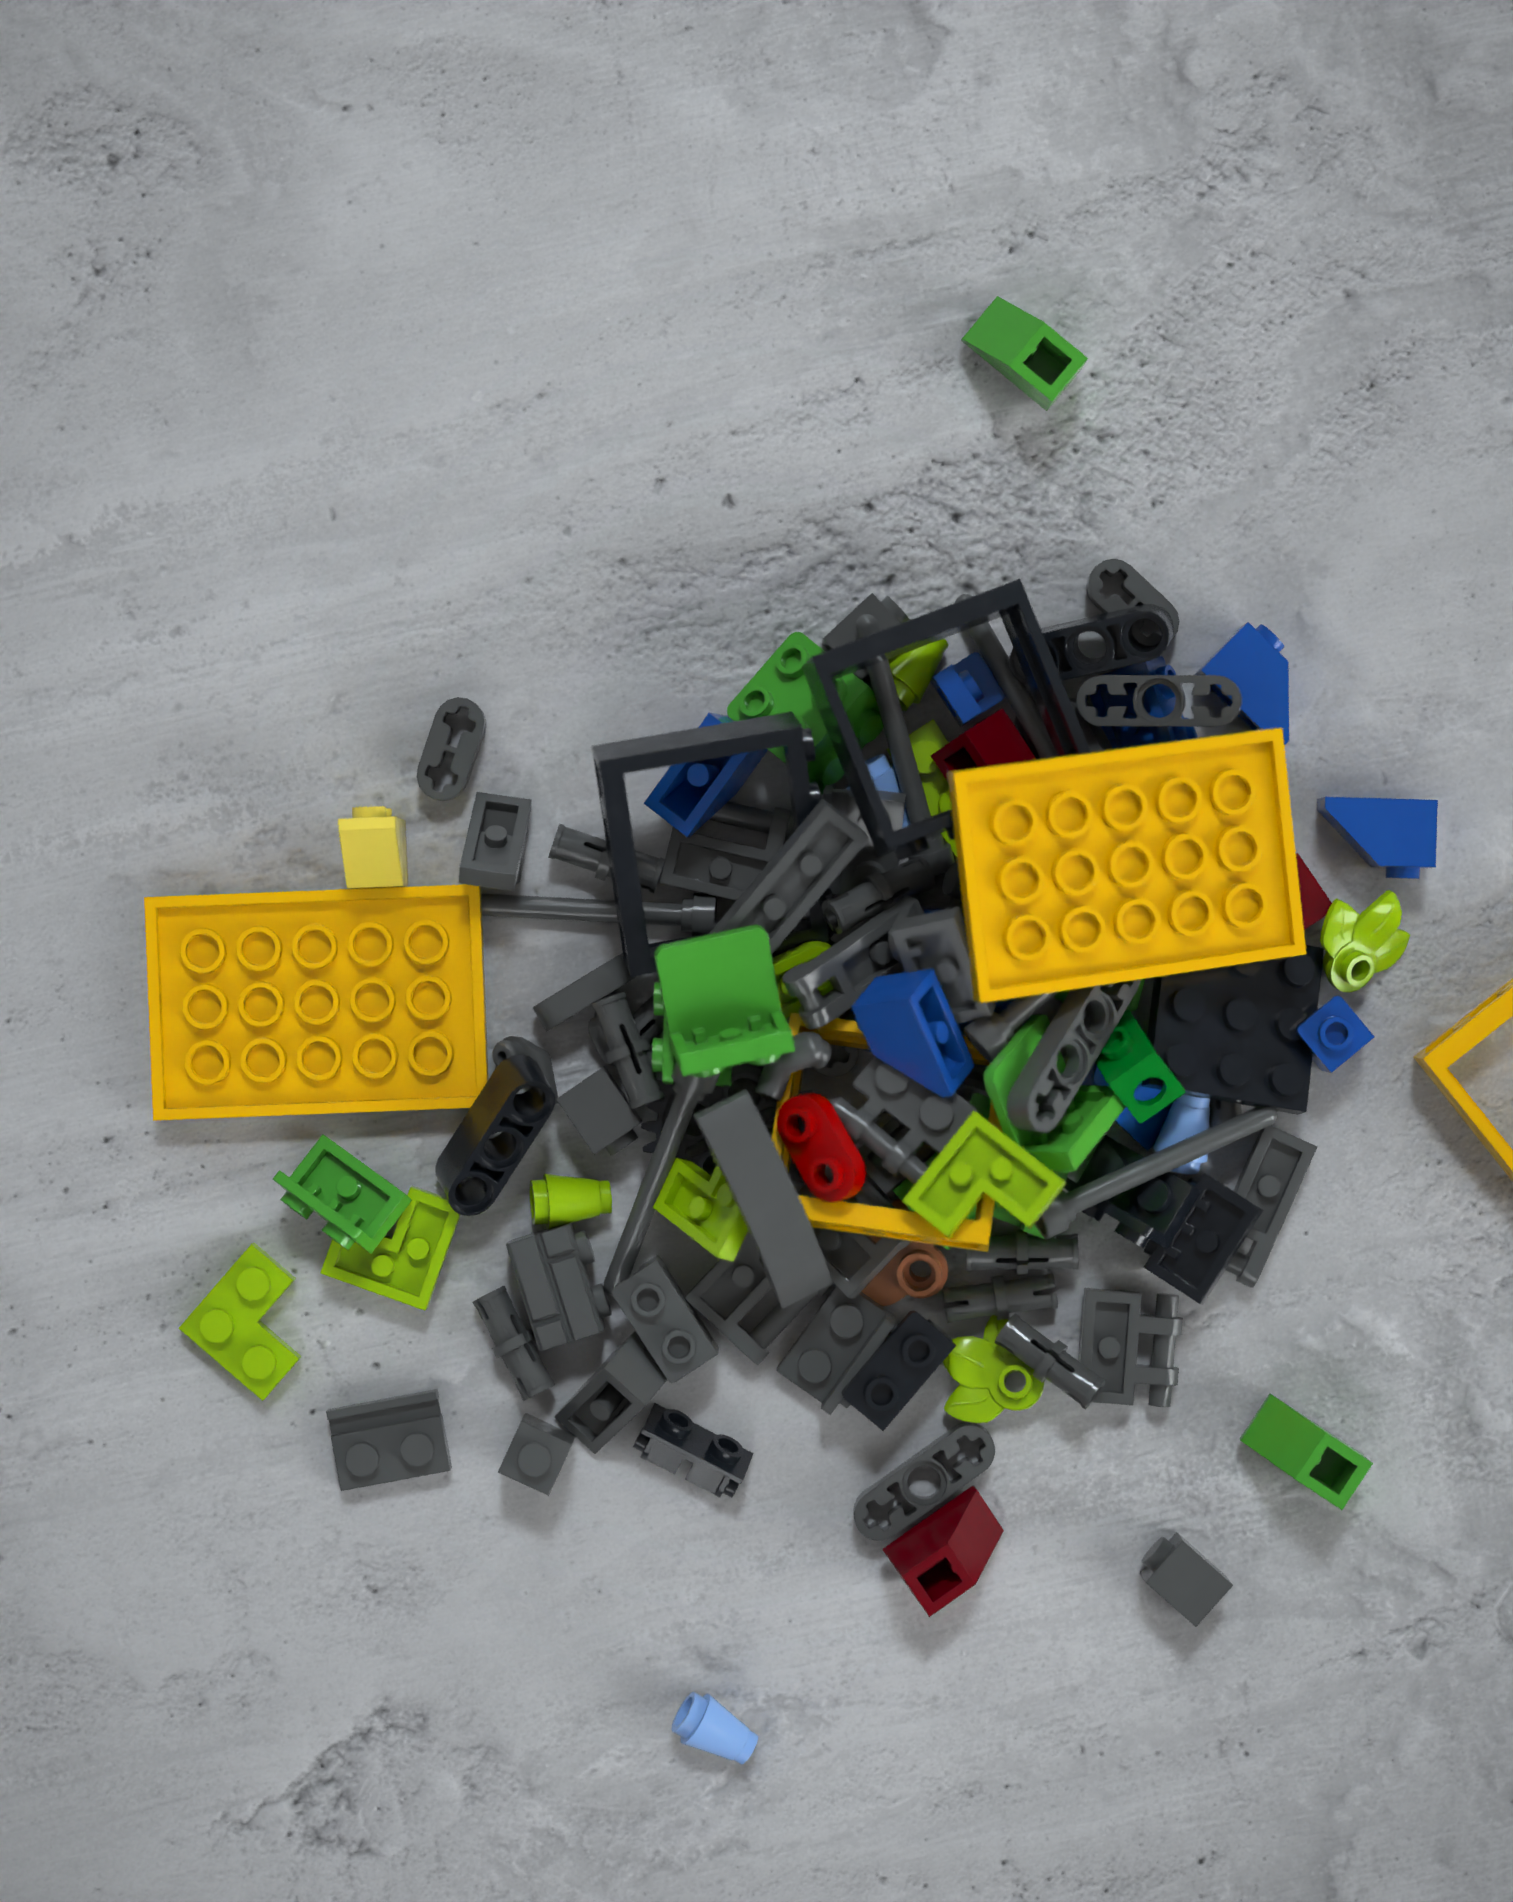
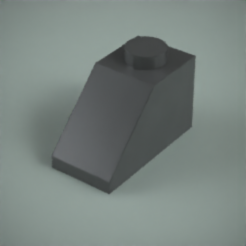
M634 1331L604 1361L554 1417L596 1454L650 1402L667 1381V1378L637 1332Z

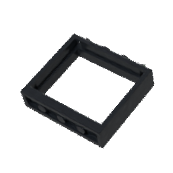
M1021 579L812 656L802 667L878 858L894 851L898 861L914 856L930 848L927 842L928 838L946 831L950 841L954 840L952 809L893 831L833 682L835 679L1001 617L1057 756L1091 752Z
M793 712L591 746L623 960L631 977L657 972L654 954L659 946L708 934L649 944L624 774L784 746L794 829L796 830L821 801V794L817 782H809L807 762L815 761V746L810 728L802 729V725ZM830 888L825 890L806 913V916L799 921L775 951L794 948L809 941H830L828 925L821 908L822 902L833 898Z

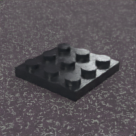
M1306 945L1305 955L1154 977L1147 1038L1157 1054L1186 1090V1095L1252 1107H1272L1277 1111L1296 1115L1307 1112L1313 1052L1297 1034L1296 1028L1318 1010L1324 955L1323 948ZM1157 1077L1148 1078L1142 1081L1141 1086L1162 1090L1163 1080Z

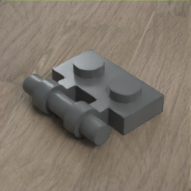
M875 1056L852 1083L856 1090L868 1098L863 1107L857 1110L842 1097L833 1105L854 1144L861 1141L884 1160L882 1166L894 1176L901 1173L914 1185L929 1168V1166L915 1156L923 1144H926L939 1155L972 1112L976 1111L978 1113L975 1107L956 1092L950 1097H941ZM884 1112L908 1130V1133L899 1142L875 1124Z
M1084 1288L1079 1362L1098 1376L1106 1379L1105 1385L1093 1400L1094 1403L1133 1405L1135 1383L1150 1384L1148 1405L1156 1407L1171 1406L1172 1386L1178 1385L1179 1368L1174 1367L1176 1336L1182 1335L1183 1318L1177 1317L1179 1295L1157 1293L1155 1315L1140 1314L1142 1298L1140 1292ZM1139 1333L1154 1334L1151 1365L1137 1364Z

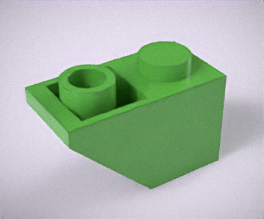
M999 296L993 300L961 340L1046 411L1049 410L1082 370L1088 359L1045 322Z
M1269 1393L1239 1439L1289 1476L1341 1510L1344 1509L1373 1465L1363 1454L1271 1393Z

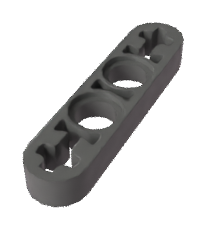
M1141 979L1070 990L1010 1090L1007 1099V1113L1013 1126L1019 1130L1048 1132L1056 1127L1138 990ZM1090 1003L1093 1010V1021L1091 1027L1086 1030L1083 1015L1086 1005ZM1064 1047L1067 1063L1064 1072L1060 1075L1057 1070V1055L1059 1050Z

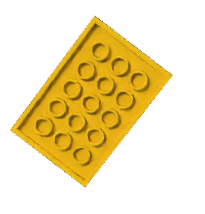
M1267 728L947 772L974 1001L983 1003L1306 954L1283 728Z
M462 884L144 897L153 1121L471 1108L489 1080L481 886Z

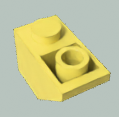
M386 806L353 807L352 818L338 819V831L347 888L408 887L406 820L392 817V809L386 808Z

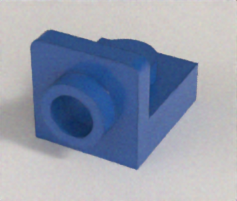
M973 652L955 665L951 664L934 675L930 681L960 728L1005 698L992 672L977 652Z
M1341 996L1332 997L1296 1028L1297 1034L1313 1052L1312 1060L1321 1071L1329 1073L1336 1070L1374 1038V1035Z

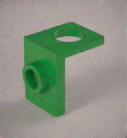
M1126 1010L1095 1063L1110 1088L1141 1124L1185 1094L1186 1090L1157 1054L1130 1010ZM1152 1077L1163 1080V1088L1156 1097L1146 1101L1134 1098V1091L1143 1080Z

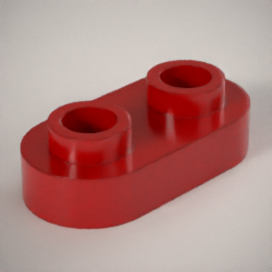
M816 1093L802 1094L787 1099L779 1109L777 1129L780 1138L810 1191L818 1199L825 1202H837L855 1196L861 1190L865 1181V1164L832 1104L825 1097ZM799 1115L804 1119L806 1124L804 1133L801 1132L799 1128ZM827 1165L830 1166L833 1171L834 1177L832 1183L828 1180L827 1176L825 1175V1168Z

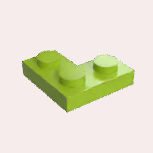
M973 1111L902 1201L950 1238L984 1194H987L1031 1229L1066 1183L980 1114Z
M676 1158L653 1208L715 1257L733 1262L748 1229L722 1171L716 1166L711 1176L694 1162Z
M411 1186L407 1196L412 1201L399 1217L393 1237L385 1235L372 1254L357 1243H354L347 1250L332 1239L320 1274L426 1311L461 1215L451 1208L446 1197Z
M254 1242L182 1323L179 1329L263 1401L302 1356L260 1321L296 1278Z

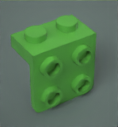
M794 632L787 637L728 705L727 714L733 721L793 712L802 725V729L810 728L815 746V761L807 762L809 782L816 781L822 795L825 785H832L839 781L844 775V771L802 667L812 656L825 651L803 633ZM851 673L835 679L833 682L862 750L867 743L873 741L881 733L883 724L874 691L856 675ZM784 746L768 749L786 765Z
M750 925L663 944L656 949L654 957L671 1048L682 1076L692 1074L695 1077H711L723 1072L727 1066L745 1062L752 1065L769 1064L777 1061L781 1054L795 1052L792 1030L781 1011L769 937L762 926Z
M1033 1014L985 1070L984 1083L986 1092L992 1101L1003 1133L1049 1170L1057 1173L1076 1171L1126 1106L1110 1086L1081 1085L1060 1122L1053 1130L1048 1132L1019 1130L1013 1126L1007 1113L1008 1095L1050 1025L1046 1015ZM1059 1050L1057 1070L1061 1075L1066 1068V1064Z

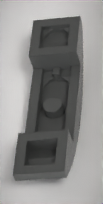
M743 1090L695 1114L694 1117L711 1155L723 1173L760 1255L758 1259L780 1307L784 1309L833 1284L823 1253L804 1207L749 1093Z

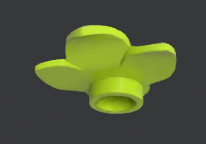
M1385 891L1360 915L1350 905L1339 899H1334L1329 907L1320 935V943L1326 951L1323 958V970L1329 983L1339 991L1351 993L1363 988L1370 981L1374 973L1389 969L1404 953L1410 934L1402 929H1398L1401 923L1402 910L1400 902L1393 891Z
M992 1315L986 1324L983 1339L974 1336H960L951 1339L956 1344V1347L944 1359L943 1364L952 1378L960 1384L950 1395L944 1406V1410L952 1417L970 1423H988L1005 1409L1011 1411L1026 1410L1035 1405L1041 1398L1044 1391V1382L1041 1383L1033 1377L1034 1370L1001 1345L998 1346L994 1343L1008 1319L997 1320V1317ZM1020 1372L1025 1375V1387L1019 1392H1011L1006 1388V1379L1011 1373Z

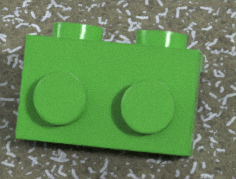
M324 1134L318 1139L290 1177L279 1170L273 1178L286 1191L280 1200L306 1220L315 1212L327 1221L322 1231L347 1250L354 1243H357L370 1254H372L412 1201L404 1192Z

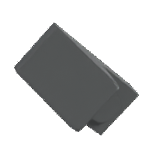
M482 792L476 793L459 867L460 884L515 891L516 884H519L521 881L531 812V799Z

